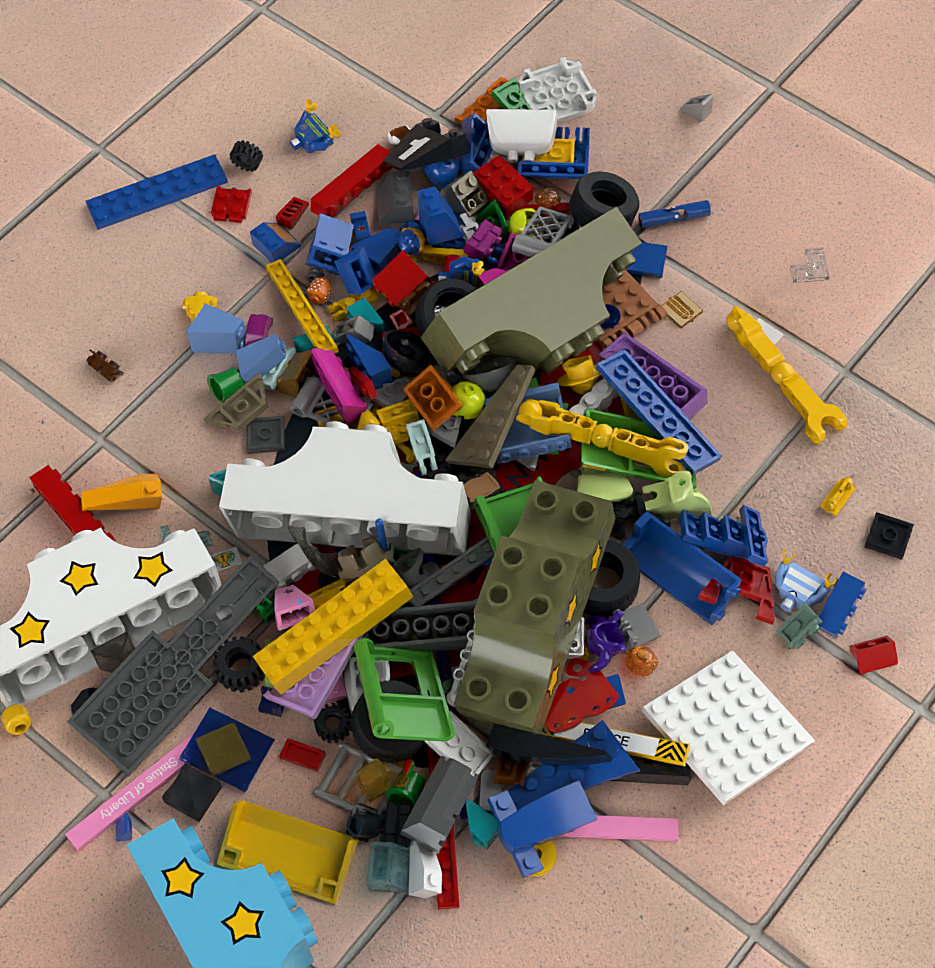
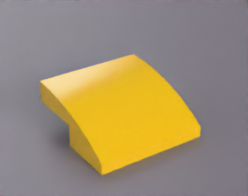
M410 399L376 410L381 426L391 433L395 445L410 440L406 424L420 421L418 411Z

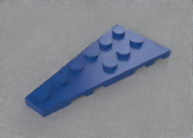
M602 720L572 743L604 750L613 757L611 762L576 766L543 764L526 777L524 787L516 784L508 792L516 809L519 810L529 803L578 780L583 790L601 785L603 782L612 779L616 780L630 773L640 772V770Z

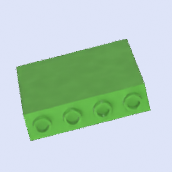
M538 477L537 480H536V481L543 482L542 479H541V477ZM534 483L486 499L483 495L475 498L473 506L494 553L501 535L509 537L517 527Z

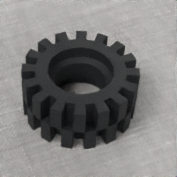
M241 140V142L237 141L229 155L230 160H232L231 162L233 164L236 163L235 166L237 168L240 166L241 170L245 169L248 172L249 170L251 172L256 171L263 159L262 151L259 150L258 146L255 147L254 143L251 145L249 141H246V143L244 140Z
M331 703L330 707L328 704H325V708H322L317 718L314 719L317 735L321 736L323 741L327 740L328 743H331L332 740L335 743H338V739H341V741L345 740L344 736L348 737L350 735L351 716L347 708H342L341 704L336 706L335 703ZM330 717H337L341 720V724L337 729L331 730L325 726L326 720Z

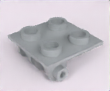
M643 603L622 611L623 616L617 624L624 635V646L627 648L625 652L661 637ZM616 609V610L613 611V614H614L615 612L621 611V610H620V609Z

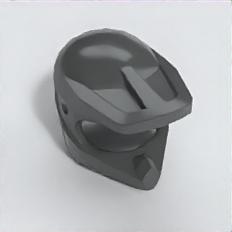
M421 548L404 554L393 565V569L409 590L440 569L433 562L420 565L424 555ZM415 558L414 564L411 567L408 566L407 561Z

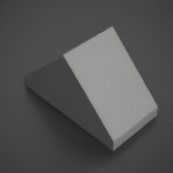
M711 93L690 98L681 109L702 122L712 113L714 96Z

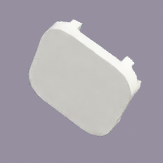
M566 57L560 58V63L532 72L529 68L524 70V74L519 79V89L523 91V97L531 109L556 110L557 124L592 112L596 106V89L591 87L579 61L566 60Z

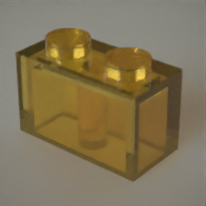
M378 758L356 771L358 786L369 803L385 794L387 789L390 788V782L392 781L389 776V768L385 763L381 764Z

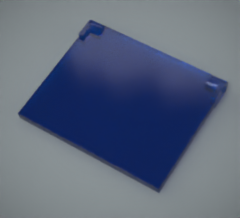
M209 707L186 748H184L179 760L246 792L275 739Z

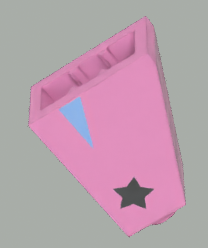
M290 585L275 590L274 611L279 631L296 625L315 611L313 599L296 586Z

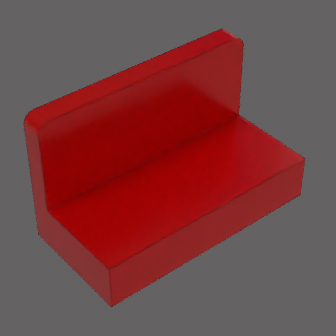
M887 635L849 646L850 653L857 659L860 674L898 664L895 641Z

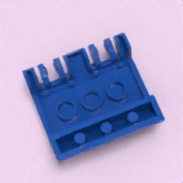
M563 127L556 128L554 139H562ZM565 127V139H569L570 129ZM576 127L574 163L521 161L522 156H519L518 173L522 177L580 179L588 174L590 128L582 129V141H579L580 127Z

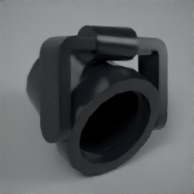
M362 803L356 804L353 811H350L346 834L359 838L360 841L366 843L369 839L377 838L382 829V821L377 814L378 810ZM359 808L367 811L362 814H358Z

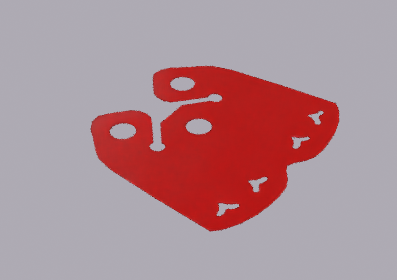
M573 658L569 661L566 673L569 676H584L586 679L582 681L581 679L570 678L559 684L545 722L549 732H561L579 725L585 716H597L608 710L618 700L619 695L602 672L589 671L590 667L594 665L592 662L579 658ZM576 664L582 666V669L578 672L573 670V666ZM573 686L575 691L569 694L566 692V688ZM595 705L598 706V707H600V708H596L595 710H592ZM570 718H576L575 720H572L571 723H569ZM556 723H559V724L562 725V726H556V727H554V726L556 725Z

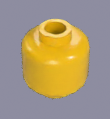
M20 704L9 706L1 716L6 731L13 735L24 734L32 723L27 709Z

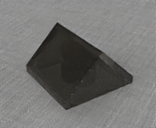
M125 632L90 651L100 670L113 673L135 650V647L128 632Z

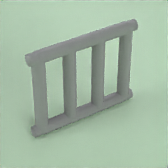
M341 741L339 745L340 751L320 787H316L313 794L348 811H353L355 804L345 799L366 761L377 765L356 804L362 803L365 805L384 769L395 774L388 787L390 788L403 768L390 762L386 763L372 759L363 753L360 748ZM349 752L359 758L338 796L328 792L327 789ZM386 793L377 808V814L380 816L381 821L382 811L386 810L387 804L391 801ZM359 808V810H358V814H362V813H364V812H367V811L362 810V809H360V808Z

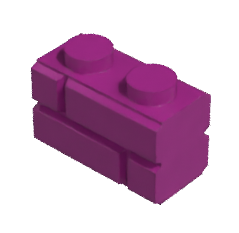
M485 219L466 243L464 253L473 257V259H479V261L487 259L493 252L492 248L494 246L498 247L500 244L502 229L495 225L493 226L491 222Z

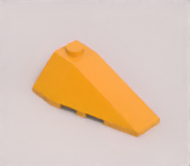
M137 474L81 492L82 511L159 509L162 500L161 481L157 474Z

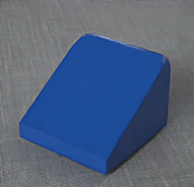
M124 813L116 821V841L118 842L132 839V820L127 813Z

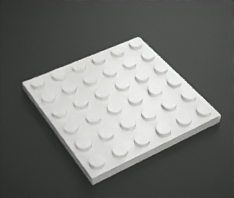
M733 650L651 701L641 710L665 739L690 744L691 748L686 763L723 805L809 748L815 742L812 736Z

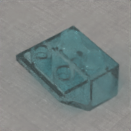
M371 841L367 878L369 891L409 893V848L392 842Z

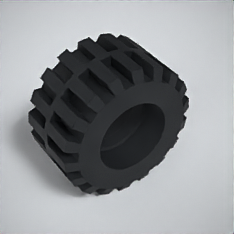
M240 636V639L233 637L230 642L228 639L224 641L225 645L218 647L219 652H215V659H213L214 669L219 682L226 689L230 688L232 692H236L237 689L240 693L244 692V689H248V691L253 690L252 686L255 685L257 687L260 685L259 680L263 681L265 678V673L253 658L262 649L257 642H253V639L248 638L246 640L242 636ZM245 658L251 661L248 667L243 670L234 671L230 669L231 664L237 659Z

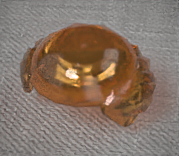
M554 188L541 189L535 196V202L538 206L544 208L551 207L552 209L557 208L562 199L560 193Z
M637 646L627 651L626 666L635 675H642L644 677L653 673L657 668L658 659L654 651L649 647Z

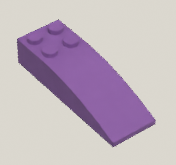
M625 332L599 354V357L605 360L626 350L689 420L708 403L707 389Z

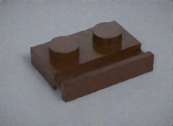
M504 755L503 758H499L493 777L494 784L512 786L520 784L521 787H524L531 762L522 760V763H518Z

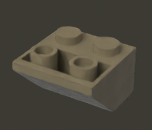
M472 171L458 177L439 191L453 211L459 214L466 213L468 217L489 202L488 197Z

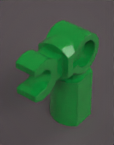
M275 595L271 599L265 597L264 603L257 605V615L267 623L275 617Z

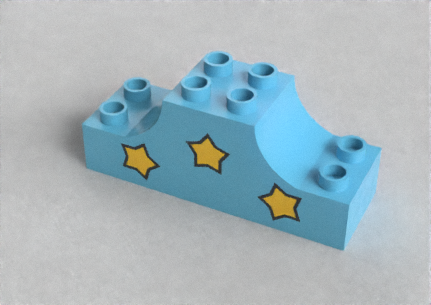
M174 818L127 844L131 855L193 968H307L314 962L309 949L318 943L313 932L314 928L302 907L290 912L297 904L280 870L269 875L262 863L242 870H225L208 864L211 861L192 825L181 831Z

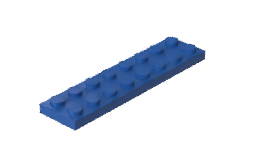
M214 154L86 200V204L97 230L226 184L228 180Z
M626 350L597 363L595 369L659 440L673 437L687 443L688 452L686 456L677 460L687 471H690L692 476L720 461L722 455Z

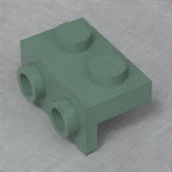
M803 604L776 632L788 644L786 646L788 649H799L805 644L806 641L804 639L809 634L812 636L820 629L819 625L823 621L807 604Z

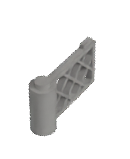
M539 207L522 233L515 237L512 251L533 257L558 242L567 228L571 229L574 224L572 216ZM545 214L548 215V217L542 218L540 215ZM560 219H561V220H564L565 222H560V223H558L557 220H560ZM550 221L553 222V224H551V225H546V224H545L546 222H550ZM536 224L542 225L541 227H534ZM557 229L558 232L551 233L550 230ZM545 231L547 233L544 235H539L538 232ZM533 233H534V235H535L534 237L526 236V235H528V234H533ZM551 239L552 242L548 243L543 240Z
M315 376L306 379L290 407L291 412L302 418L309 417L324 424L333 422L329 416L339 413L337 409L327 411L326 405L332 404L333 401L331 399L323 401L322 396L327 391L320 379ZM364 398L368 406L366 410L371 412L373 409L372 401ZM316 408H324L325 413L317 415L313 413Z

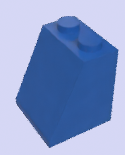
M434 186L418 190L419 222L429 245L464 237L453 209Z

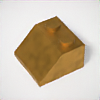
M311 350L297 353L292 360L288 361L286 370L283 374H280L277 380L280 393L296 398L306 379L315 375Z

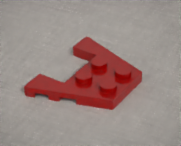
M731 556L723 566L742 580L739 586L741 591L738 595L760 602L755 619L773 625L775 614L773 613L774 602L771 594L770 568L752 564L749 560ZM712 578L708 585L700 592L698 599L715 605L722 584Z

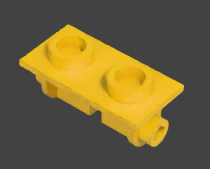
M850 477L839 478L819 507L837 516L856 490L852 486V479Z

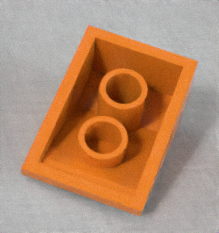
M432 365L403 388L433 431L463 407L448 381Z

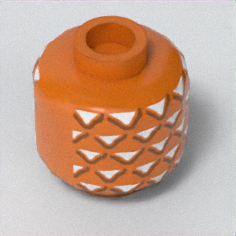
M325 277L315 278L307 289L309 300L314 304L326 303L333 293L332 283Z

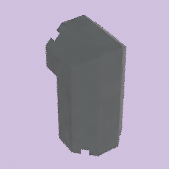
M444 756L440 757L400 833L439 854L454 822L478 779L476 773L474 776L470 774L471 768L452 758L444 761Z

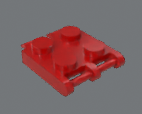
M217 186L211 209L214 221L226 222L227 218H229V222L242 223V219L247 217L252 189L238 190L235 187L226 189Z

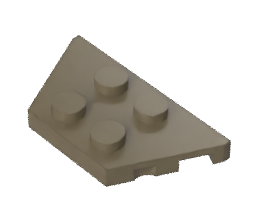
M259 373L208 414L204 418L207 424L241 431L268 408L262 376Z

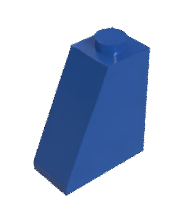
M389 227L353 244L351 251L363 245L374 271L380 273L401 252V248L398 246V237L401 231Z

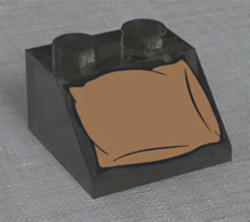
M474 466L470 472L456 476L459 482H463L471 510L475 509L473 505L476 497L483 495L486 499L505 493L504 488L490 468Z

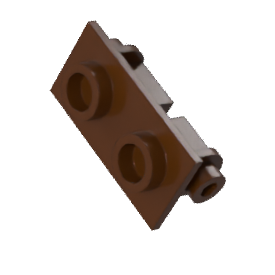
M428 281L422 282L406 298H403L397 304V307L411 316L415 312L421 296L431 284Z
M89 350L93 355L87 358L88 365L97 372L100 371V374L108 381H115L118 372L124 374L119 370L120 365L112 360L110 362L106 360L107 355L99 350L97 352Z

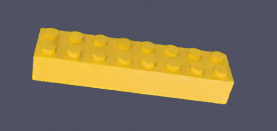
M384 559L256 653L253 658L275 689L282 695L286 690H289L309 675L310 672L316 670L318 666H321L332 658L333 655L347 647L353 640L362 636L413 598V595L389 562Z

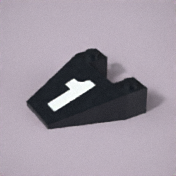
M425 118L407 133L383 162L394 169L405 171L455 159L469 153L466 133L458 129H451L448 133L441 135L439 122L432 118Z

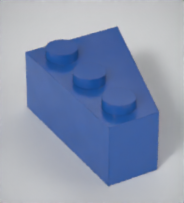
M475 113L462 120L461 131L466 133L469 149L468 154L459 157V169L464 174L470 171L473 173L485 165L493 150L489 140L488 123Z
M844 571L842 572L819 615V618L823 621L819 625L821 631L835 638L839 634H844L848 626L846 624L847 619L853 617L857 609L855 605L859 599L862 600L867 589H865L864 581Z

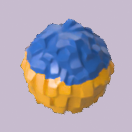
M415 227L402 229L398 237V246L401 248V251L403 250L407 255H413L424 250L426 238L420 229Z

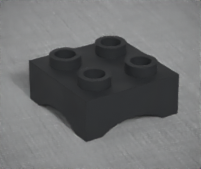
M184 763L173 784L163 794L162 799L167 805L200 822L220 792L222 785L215 778L209 777L191 765Z

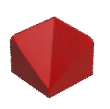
M401 309L389 316L397 330L404 329L415 323L413 314L409 316Z

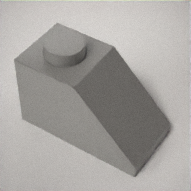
M357 315L336 325L333 333L334 342L346 344V335L349 334L363 343H368L373 338L375 326Z

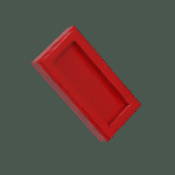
M287 738L279 757L282 760L318 772L326 752Z

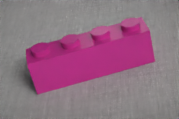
M312 349L314 370L347 426L359 421L362 412H365L368 406L365 399L359 397L360 393L355 384L352 385L349 372L347 370L344 371L342 368L341 358L339 356L336 357L334 352L330 350Z

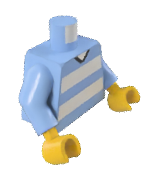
M787 549L782 552L783 561L780 562L776 572L778 596L783 599L780 607L784 611L790 612L794 606L799 609L803 604L811 607L821 603L830 592L831 585H836L839 579L836 578L833 583H830L829 578L832 576V573H828L825 576V580L793 562L789 564V560H792L795 554L793 551L792 557L786 558L785 552Z

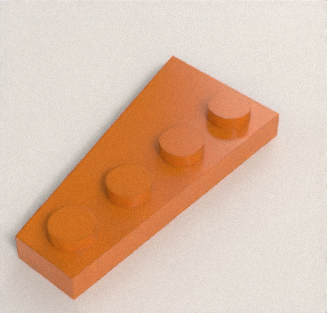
M500 77L486 90L487 92L484 95L476 98L475 103L467 106L461 115L455 117V123L462 125V120L473 113L487 123V109H502L490 94L493 90L510 80Z

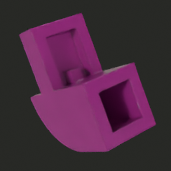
M251 314L247 323L245 346L268 337V330L273 325V318L265 314Z

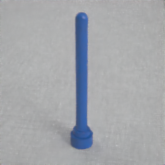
M377 519L375 525L379 545L383 551H387L388 545L382 519Z

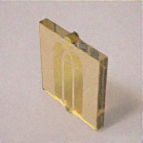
M682 291L672 298L669 297L668 301L662 305L667 311V317L680 328H683L689 322H693L697 316L703 313V310Z

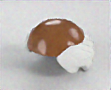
M400 126L388 131L389 143L397 146L411 129L408 126Z

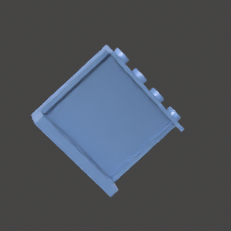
M558 383L527 389L521 402L522 404L526 399L544 400L558 403L560 408L564 409ZM492 397L485 399V407L492 399ZM515 416L496 462L497 464L507 463L517 459H525L535 455H543L571 448L569 434L560 436L552 433L544 435L531 429L529 425L519 422Z

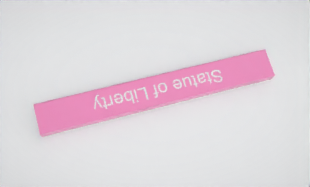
M198 729L65 834L79 852L116 823L124 813L131 811L178 774L184 763H192L211 748L212 743Z

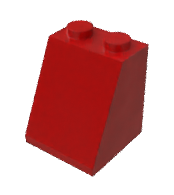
M403 250L372 280L375 284L373 288L379 294L383 292L387 296L385 300L392 307L397 306L403 298H406L422 282H431L428 275Z

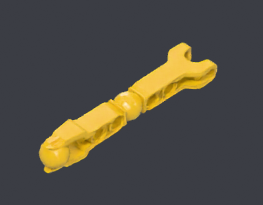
M732 307V311L726 318L728 328L733 331L740 346L752 355L768 375L771 374V378L776 384L780 385L784 395L805 419V433L812 442L820 444L824 441L825 431L822 425H831L837 431L847 428L848 420L840 408L832 404H825L797 372L794 373L793 367L785 362L781 352L764 333L761 324L740 307Z
M526 399L518 409L519 415L516 416V420L529 425L531 429L544 435H550L551 433L560 436L569 434L570 439L590 444L592 441L598 448L608 447V451H613L617 455L650 465L661 477L669 478L675 473L683 471L682 464L674 459L684 458L688 452V445L679 439L666 437L662 440H656L625 429L615 427L613 430L607 424L597 425V421L560 408L558 403L544 400Z

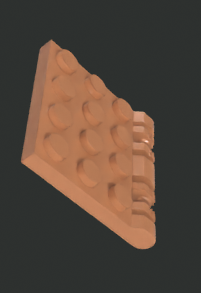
M626 270L623 271L624 275L609 286H605L604 283L602 284L603 301L610 316L600 325L605 333L596 341L604 349L618 338L617 334L621 336L625 332L633 338L643 332L644 328H649L650 323L646 316L654 323L668 316L666 309L658 304Z

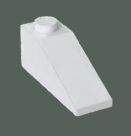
M410 839L408 895L427 899L440 894L442 871L436 853Z

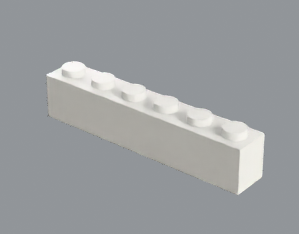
M307 538L262 566L279 580V584L267 596L269 599L275 594V590L287 587L292 582L300 580L304 574L315 570L321 564L319 553ZM227 606L220 607L216 611V616L218 619L226 621L231 618L232 611Z

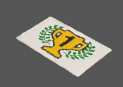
M237 547L210 555L216 565L217 572L242 564Z

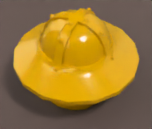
M590 355L573 358L563 363V369L567 373L561 376L557 383L559 386H569L577 394L585 395L592 391L601 374L595 369L596 365L593 364Z

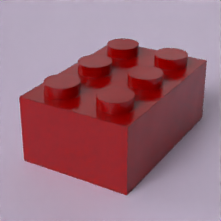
M500 155L473 172L489 202L491 203L496 199L506 218L533 200L534 187Z

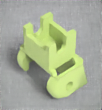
M581 467L582 475L577 479V492L612 502L626 503L632 501L633 488L626 475Z
M679 471L672 477L666 478L663 482L642 487L643 494L652 493L653 498H649V501L645 502L646 511H654L655 514L661 515L668 520L675 518L679 520V514L683 509L698 517L704 512L709 515L712 512L707 498L700 494L698 488L693 489L690 471ZM681 481H686L684 485H679Z

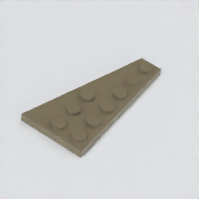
M516 365L446 458L449 464L493 468L536 370L532 365Z

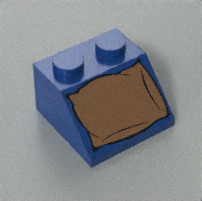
M263 222L250 231L252 245L271 263L279 259L283 260L302 246L280 223Z

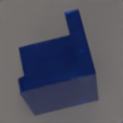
M262 686V698L258 711L281 717L285 706L266 699L263 695L273 688Z

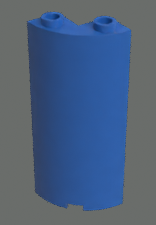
M648 511L635 522L633 534L622 544L629 548L633 555L636 556L640 573L711 625L716 620H722L726 614V607L732 598H736L741 591L739 586L742 580L695 545L682 540L681 535ZM712 578L722 584L715 605L698 599L700 592L708 585Z

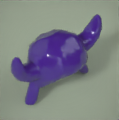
M622 611L615 612L607 621L600 615H594L585 620L587 624H594L586 632V644L591 654L599 657L597 662L590 667V672L604 669L609 664L612 656L626 651L624 635L617 624L623 616Z

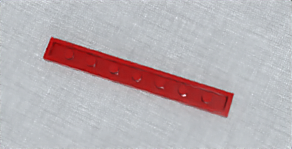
M428 748L430 778L441 756ZM453 824L439 854L436 853L442 871L441 893L437 894L438 910L460 908Z

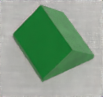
M494 199L475 218L478 226L486 219L493 226L495 225L502 229L500 244L507 243L509 239L508 225L498 201Z

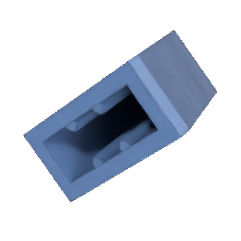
M273 334L236 350L240 376L245 383L258 373L263 377L286 358L285 350L287 347L284 340H280L277 334Z

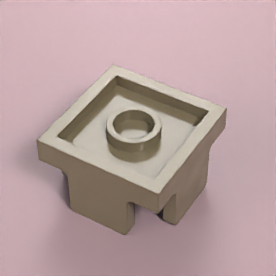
M376 537L362 540L364 548L361 550V556L358 555L354 545H349L338 553V561L342 567L338 574L341 579L361 577L384 559L387 561L391 559L390 551H383Z

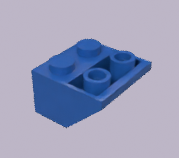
M360 245L334 262L348 294L360 295L374 286L372 280L376 277V274L363 245Z

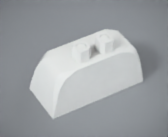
M486 110L491 147L495 152L507 155L508 163H517V157L523 155L524 161L534 162L535 155L547 153L552 148L557 128L556 110Z

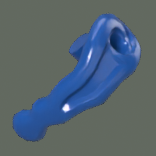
M504 244L493 247V254L487 258L489 264L498 265L505 249Z

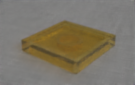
M234 722L196 738V743L212 777L251 760Z

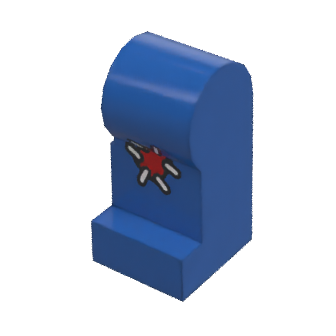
M365 211L351 213L350 221L354 225L353 233L358 243L371 236Z

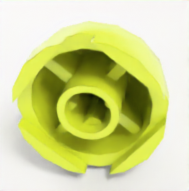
M533 208L520 209L513 213L507 223L510 235L511 233L515 235L522 233L533 217V213L536 212ZM533 233V234H528V235H526V236L534 237L535 235H534V233Z
M469 381L460 382L453 386V392L463 405L454 415L457 417L458 415L464 416V419L478 417L485 404V395L482 389Z

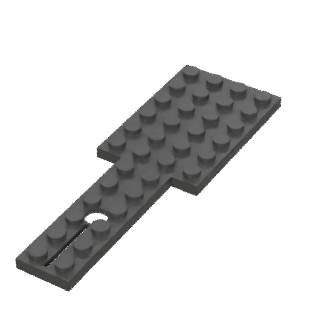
M249 556L169 643L165 642L152 630L67 722L127 776H130L212 687L213 683L199 670L215 654L218 647L223 645L224 641L257 608V605L261 604L264 598L279 584V580ZM227 606L231 609L232 616L229 620L222 621L217 618L216 611L220 607Z

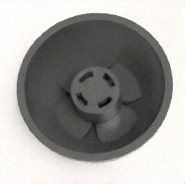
M503 356L481 361L476 367L462 374V377L465 381L479 386L485 394L495 393L516 367L515 357Z

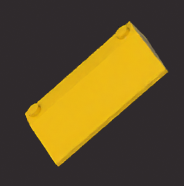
M240 800L233 804L217 865L232 870H242L262 863L269 875L280 870L291 890L336 904L353 861L359 838Z

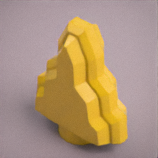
M202 291L195 292L193 296L185 297L182 300L183 310H186L187 317L191 319L192 323L205 304L217 308L218 298L209 296Z

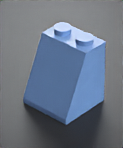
M208 304L203 306L186 330L192 352L236 354V350L245 347L246 328L243 319Z

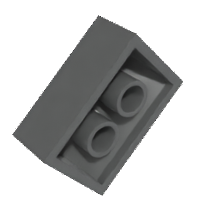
M410 171L392 172L376 186L379 225L414 221Z

